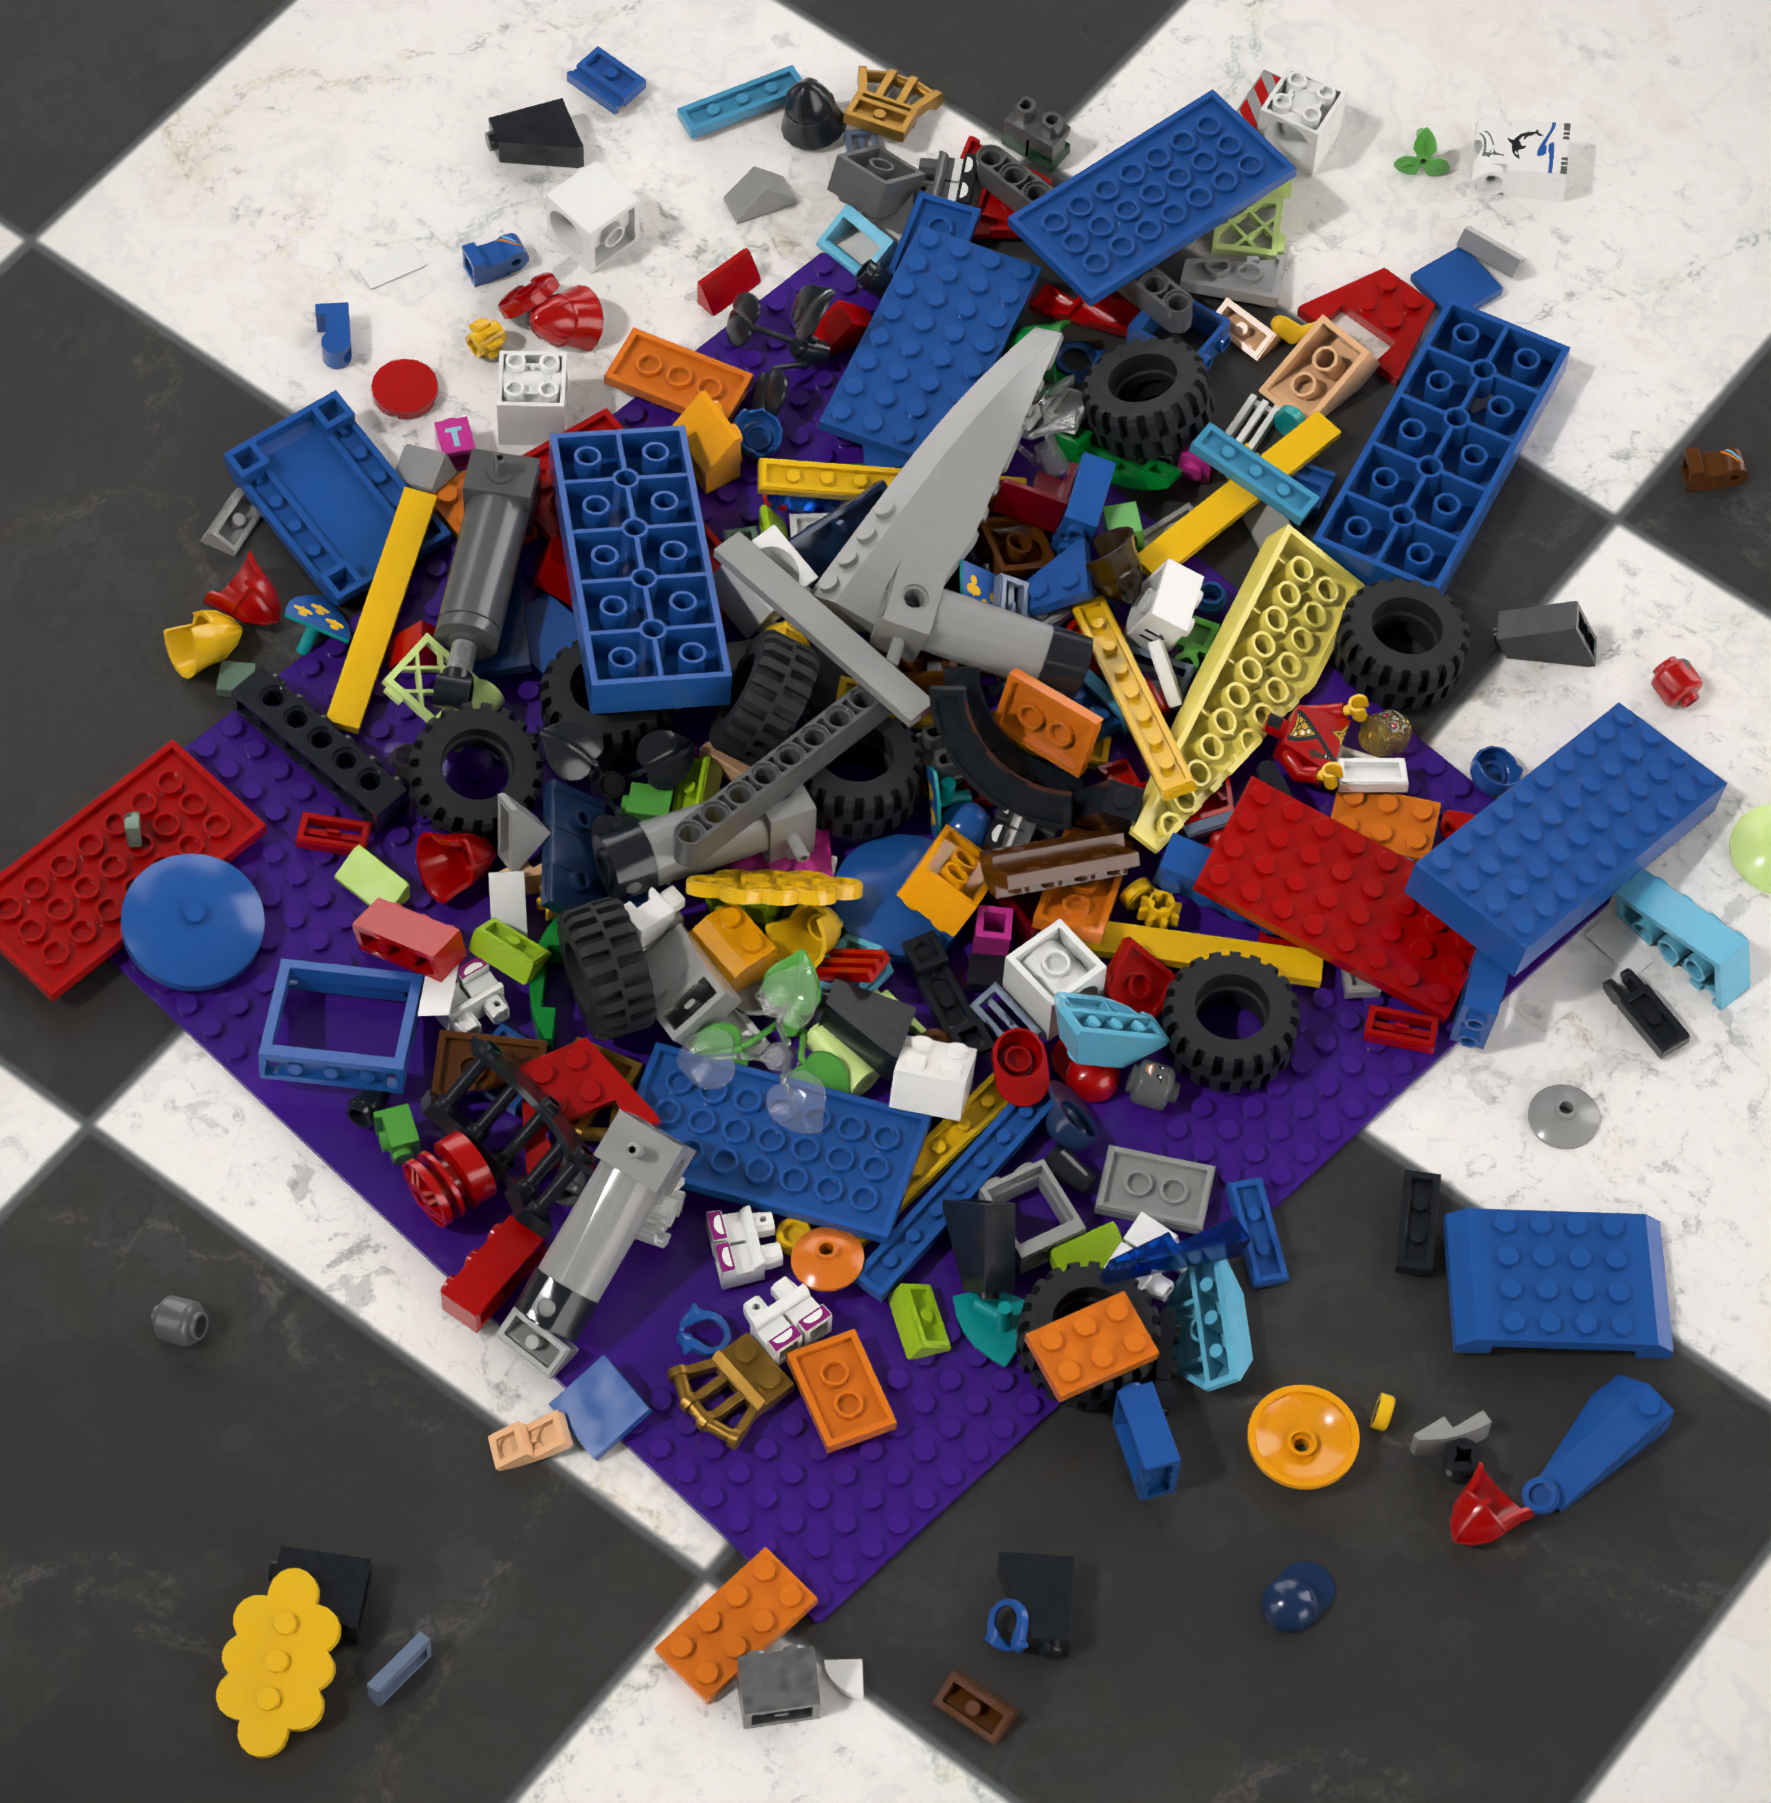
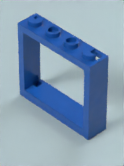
M281 958L258 1053L259 1078L404 1094L420 1019L418 1011L424 984V974ZM288 989L407 1002L395 1058L275 1045ZM270 1062H278V1065H270ZM388 1075H396V1078H388Z

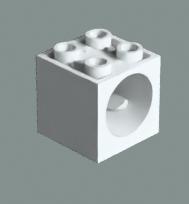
M1289 65L1260 109L1257 131L1284 155L1297 170L1312 176L1341 132L1347 91Z
M596 160L588 166L578 169L571 178L561 185H555L546 194L547 236L589 274L594 273L640 240L639 198Z
M500 350L497 389L499 445L539 446L549 440L551 433L566 431L568 408L567 352Z
M775 524L751 541L806 590L811 591L810 586L818 576ZM723 564L714 573L713 577L719 606L746 639H749L757 632L760 634L761 631L777 623L776 621L782 617Z
M1058 919L1005 957L1002 988L1044 1033L1043 1037L1049 1041L1059 1034L1054 995L1059 991L1103 996L1107 966L1061 919Z

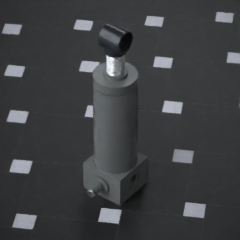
M472 448L462 487L464 515L433 636L439 644L450 652L446 668L436 676L433 690V707L445 709L452 707L454 710H459L461 703L472 702L474 678L471 672L474 660L490 658L497 652L525 535H533L542 498L539 458Z

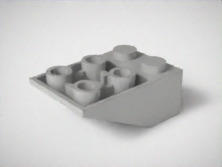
M681 922L644 954L656 998V1019L672 1040L690 1048L692 1040L702 1029L711 1024L719 1023L743 1001Z

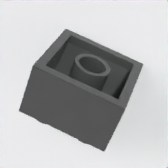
M876 144L838 154L827 190L837 195L841 202L848 203L861 210L865 217L879 220L896 214L924 181L926 173Z

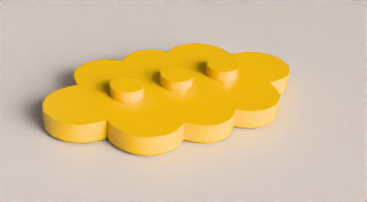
M724 869L718 870L714 874L690 876L686 880V893L702 898H719L726 903L742 905L763 903L775 906L795 904L826 906L835 904L836 900L862 898L863 883L854 878L831 877L822 872L809 870L787 872L776 869L754 871Z
M288 1568L280 1572L272 1580L267 1596L252 1595L244 1599L237 1606L233 1615V1626L237 1635L225 1644L222 1651V1662L228 1674L220 1681L216 1690L217 1704L219 1709L228 1718L239 1722L237 1737L241 1747L248 1754L259 1759L278 1755L285 1748L290 1731H306L313 1728L321 1720L325 1711V1701L321 1691L333 1681L336 1674V1665L329 1652L336 1647L341 1637L340 1621L329 1608L319 1605L320 1589L317 1581L307 1571L299 1568Z

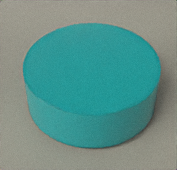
M1283 405L1273 416L1274 425L1283 436H1286L1306 420L1304 414L1292 405Z

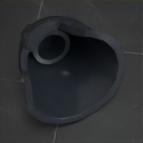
M807 77L794 83L787 91L781 131L788 143L802 150H817L830 146L842 136L847 124L843 123L844 113L837 105L833 94L822 83H819L814 78Z

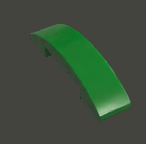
M1081 427L1078 428L1074 435L1055 428L1049 433L1048 438L1054 446L1070 461L1077 463V466L1084 452L1115 462L1116 465L1110 482L1115 485L1138 490H1160L1169 488L1182 476V469L1158 459L1150 460L1142 466L1091 444L1093 433Z
M559 915L550 923L539 941V945L551 952V956L530 980L532 1024L537 1040L548 1041V1053L554 1051L556 1008L544 1007L548 964H563V956L560 951L559 937L557 935V919Z

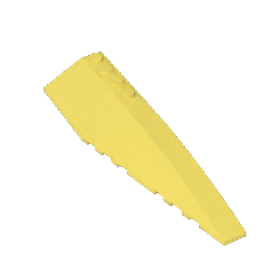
M1290 524L1285 525L1265 539L1170 729L1195 780L1197 790L1164 802L1150 775L1135 825L1130 827L1129 834L1155 854L1169 842L1172 833H1177L1190 816L1203 806L1202 804L1219 789L1222 785L1221 783L1228 776L1232 775L1263 742V739L1268 734L1263 732L1262 728L1270 712L1283 718L1316 685L1333 651L1336 633L1346 603L1352 596L1356 595L1359 589L1365 586V584Z

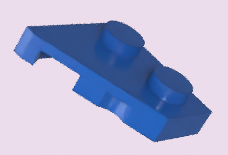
M1084 537L1076 540L1027 580L1029 582L1028 614L1031 617L1094 598L1092 575L1085 567L1088 562H1091L1090 544Z

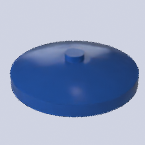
M908 834L887 835L864 843L848 855L839 867L835 877H848L860 880L863 883V896L855 900H836V903L832 904L833 911L843 921L841 931L844 935L848 933L881 945L887 951L891 959L890 962L907 963L901 946L903 941L934 930L946 951L961 938L968 927L971 916L957 934L952 937L948 933L936 929L931 921L920 912L909 909L903 900L896 895L931 846L933 840Z
M202 854L175 855L162 859L146 868L137 876L128 889L123 901L120 919L122 940L134 964L146 976L159 984L172 989L190 992L215 989L239 977L251 965L258 954L265 926L261 899L249 879L231 864Z

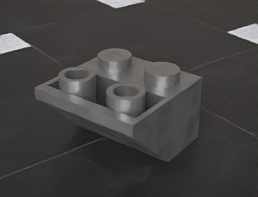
M795 1644L783 1648L782 1651L768 1653L764 1650H753L747 1652L744 1656L738 1657L737 1690L744 1729L820 1719V1694L814 1646L804 1647L803 1645Z

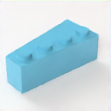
M1645 869L1615 893L1616 916L1649 946L1655 942L1660 953L1663 955V959L1672 967L1679 964L1691 976L1689 982L1698 991L1703 987L1715 997L1712 1003L1720 1011L1750 987L1749 941L1741 932L1732 930L1722 923L1715 914L1706 912L1697 906L1690 897L1681 895L1671 888L1664 879L1655 877Z

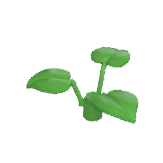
M800 949L776 962L768 969L764 976L763 987L768 999L778 1007H786L778 1019L748 1041L742 1042L741 1032L738 1027L730 1023H714L702 1029L694 1037L690 1045L689 1051L748 1066L749 1057L744 1049L751 1047L774 1030L779 1029L785 1036L800 1037L798 1060L802 1065L793 1069L790 1078L851 1094L847 1069L836 1055L826 1051H815L807 1059L805 1057L808 1033L806 1027L812 1021L813 1011L820 1003L821 988L816 969L804 949Z

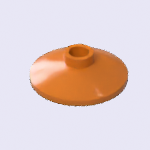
M819 1227L805 1233L795 1243L791 1253V1267L796 1278L808 1288L821 1292L837 1291L847 1287L858 1278L864 1266V1251L859 1240L851 1233L828 1227ZM824 1251H833L829 1255L821 1254Z

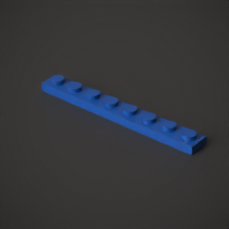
M1049 1090L1038 1103L1032 1106L1017 1107L1008 1104L892 1231L888 1244L881 1243L869 1256L854 1283L879 1302H882L948 1229L943 1211V1200L976 1198L979 1195V1188L988 1180L994 1178L1046 1121L1048 1113L1054 1105Z

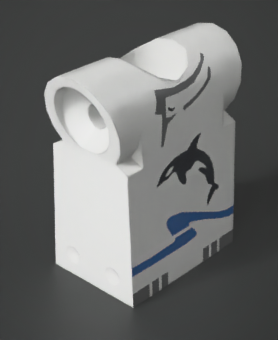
M1495 116L1479 118L1475 128L1474 147L1477 157L1472 165L1471 192L1480 197L1494 196L1502 192L1505 196L1563 203L1571 123L1512 120L1510 123H1507L1505 120Z

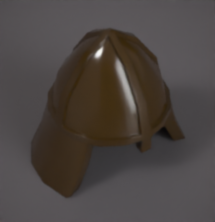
M1128 526L1117 527L1093 538L1100 558L1088 562L1085 567L1092 575L1093 586L1101 594L1115 602L1131 605L1134 604L1141 592L1143 570L1135 545L1133 528Z

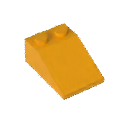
M946 824L896 895L903 900L909 909L918 911L928 918L936 929L954 937L988 891L979 852L983 850Z
M726 903L704 917L690 931L691 935L736 993L764 978L768 969L776 963L777 948L739 904Z

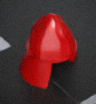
M576 285L561 293L550 296L543 303L533 308L530 312L529 321L531 331L539 339L549 342L554 346H568L591 352L598 344L603 333L604 316L602 305L597 295L587 286Z
M251 551L247 553L243 566L232 581L220 593L213 590L209 591L203 600V605L216 609L244 623L266 626L277 624L280 621L281 604L277 590L258 565Z
M423 832L418 838L416 846V861L419 875L427 892L438 903H447L454 896L479 881L489 870L497 854L496 848L487 839L473 833L439 834Z
M1479 1461L1472 1478L1453 1505L1450 1521L1452 1539L1455 1544L1467 1546L1493 1542L1517 1525L1534 1518L1535 1514L1529 1507L1520 1508L1491 1480L1484 1470V1465Z

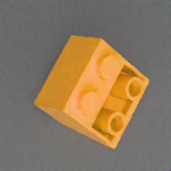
M704 390L695 397L672 426L685 425L695 480L707 494L740 477V465L743 460L741 454L743 437L738 426L734 423L730 424L727 420L721 404L717 400L713 401Z

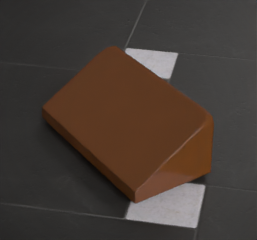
M961 1670L951 1671L932 1702L994 1746L997 1745L1020 1714V1710Z

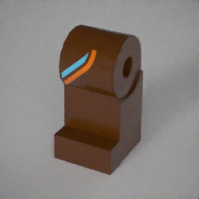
M1686 448L1684 451L1680 470L1686 492L1733 487L1742 484L1748 478L1743 453L1738 448H1725L1716 452L1700 453L1698 448Z

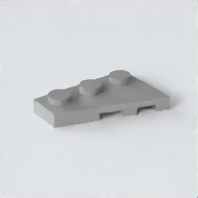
M1276 255L1275 260H1259L1258 256H1246L1245 261L1229 262L1225 257L1185 259L1180 286L1187 292L1224 299L1228 297L1230 300L1276 308L1287 255Z

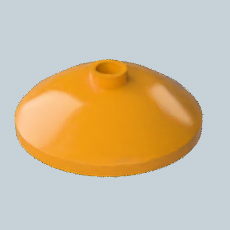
M1291 1385L1273 1391L1259 1402L1249 1421L1247 1442L1254 1462L1265 1475L1286 1487L1311 1490L1328 1486L1338 1481L1349 1471L1358 1453L1360 1434L1352 1411L1339 1397L1319 1387ZM1304 1445L1307 1450L1300 1452L1296 1450L1295 1446Z

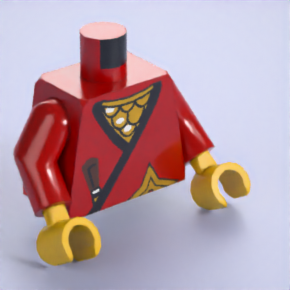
M1357 694L1349 699L1348 705L1346 702L1297 705L1288 720L1270 712L1262 731L1279 739L1273 757L1282 765L1293 781L1311 783L1317 788H1320L1324 782V786L1327 789L1333 790L1338 786L1336 777L1343 778L1344 776L1342 766L1335 762L1351 722L1348 720V717L1352 715L1355 721H1364L1368 715L1366 709L1362 707H1368L1369 702L1366 696Z

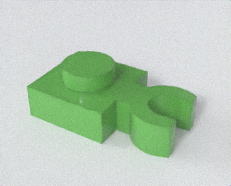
M1192 615V618L1195 619L1194 626L1187 637L1182 636L1177 641L1176 649L1183 652L1178 653L1174 659L1195 665L1196 667L1191 677L1195 678L1199 670L1198 656L1205 658L1220 629V624ZM1173 667L1174 672H1178L1179 668Z

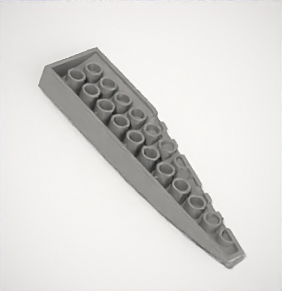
M1035 327L1001 357L964 394L914 452L812 588L810 593L852 630L868 635L872 634L885 587L901 559L947 574L946 584L959 567L960 560H964L973 548L979 536L977 531L980 522H985L988 516L989 509L987 506L991 496H996L1000 488L998 480L1001 473L1007 471L1024 432L1023 422L1025 418H1030L1034 409L1032 401L1035 394L1041 393L1044 386L1043 376L1045 371L1051 369L1063 342L1064 336L1062 333Z

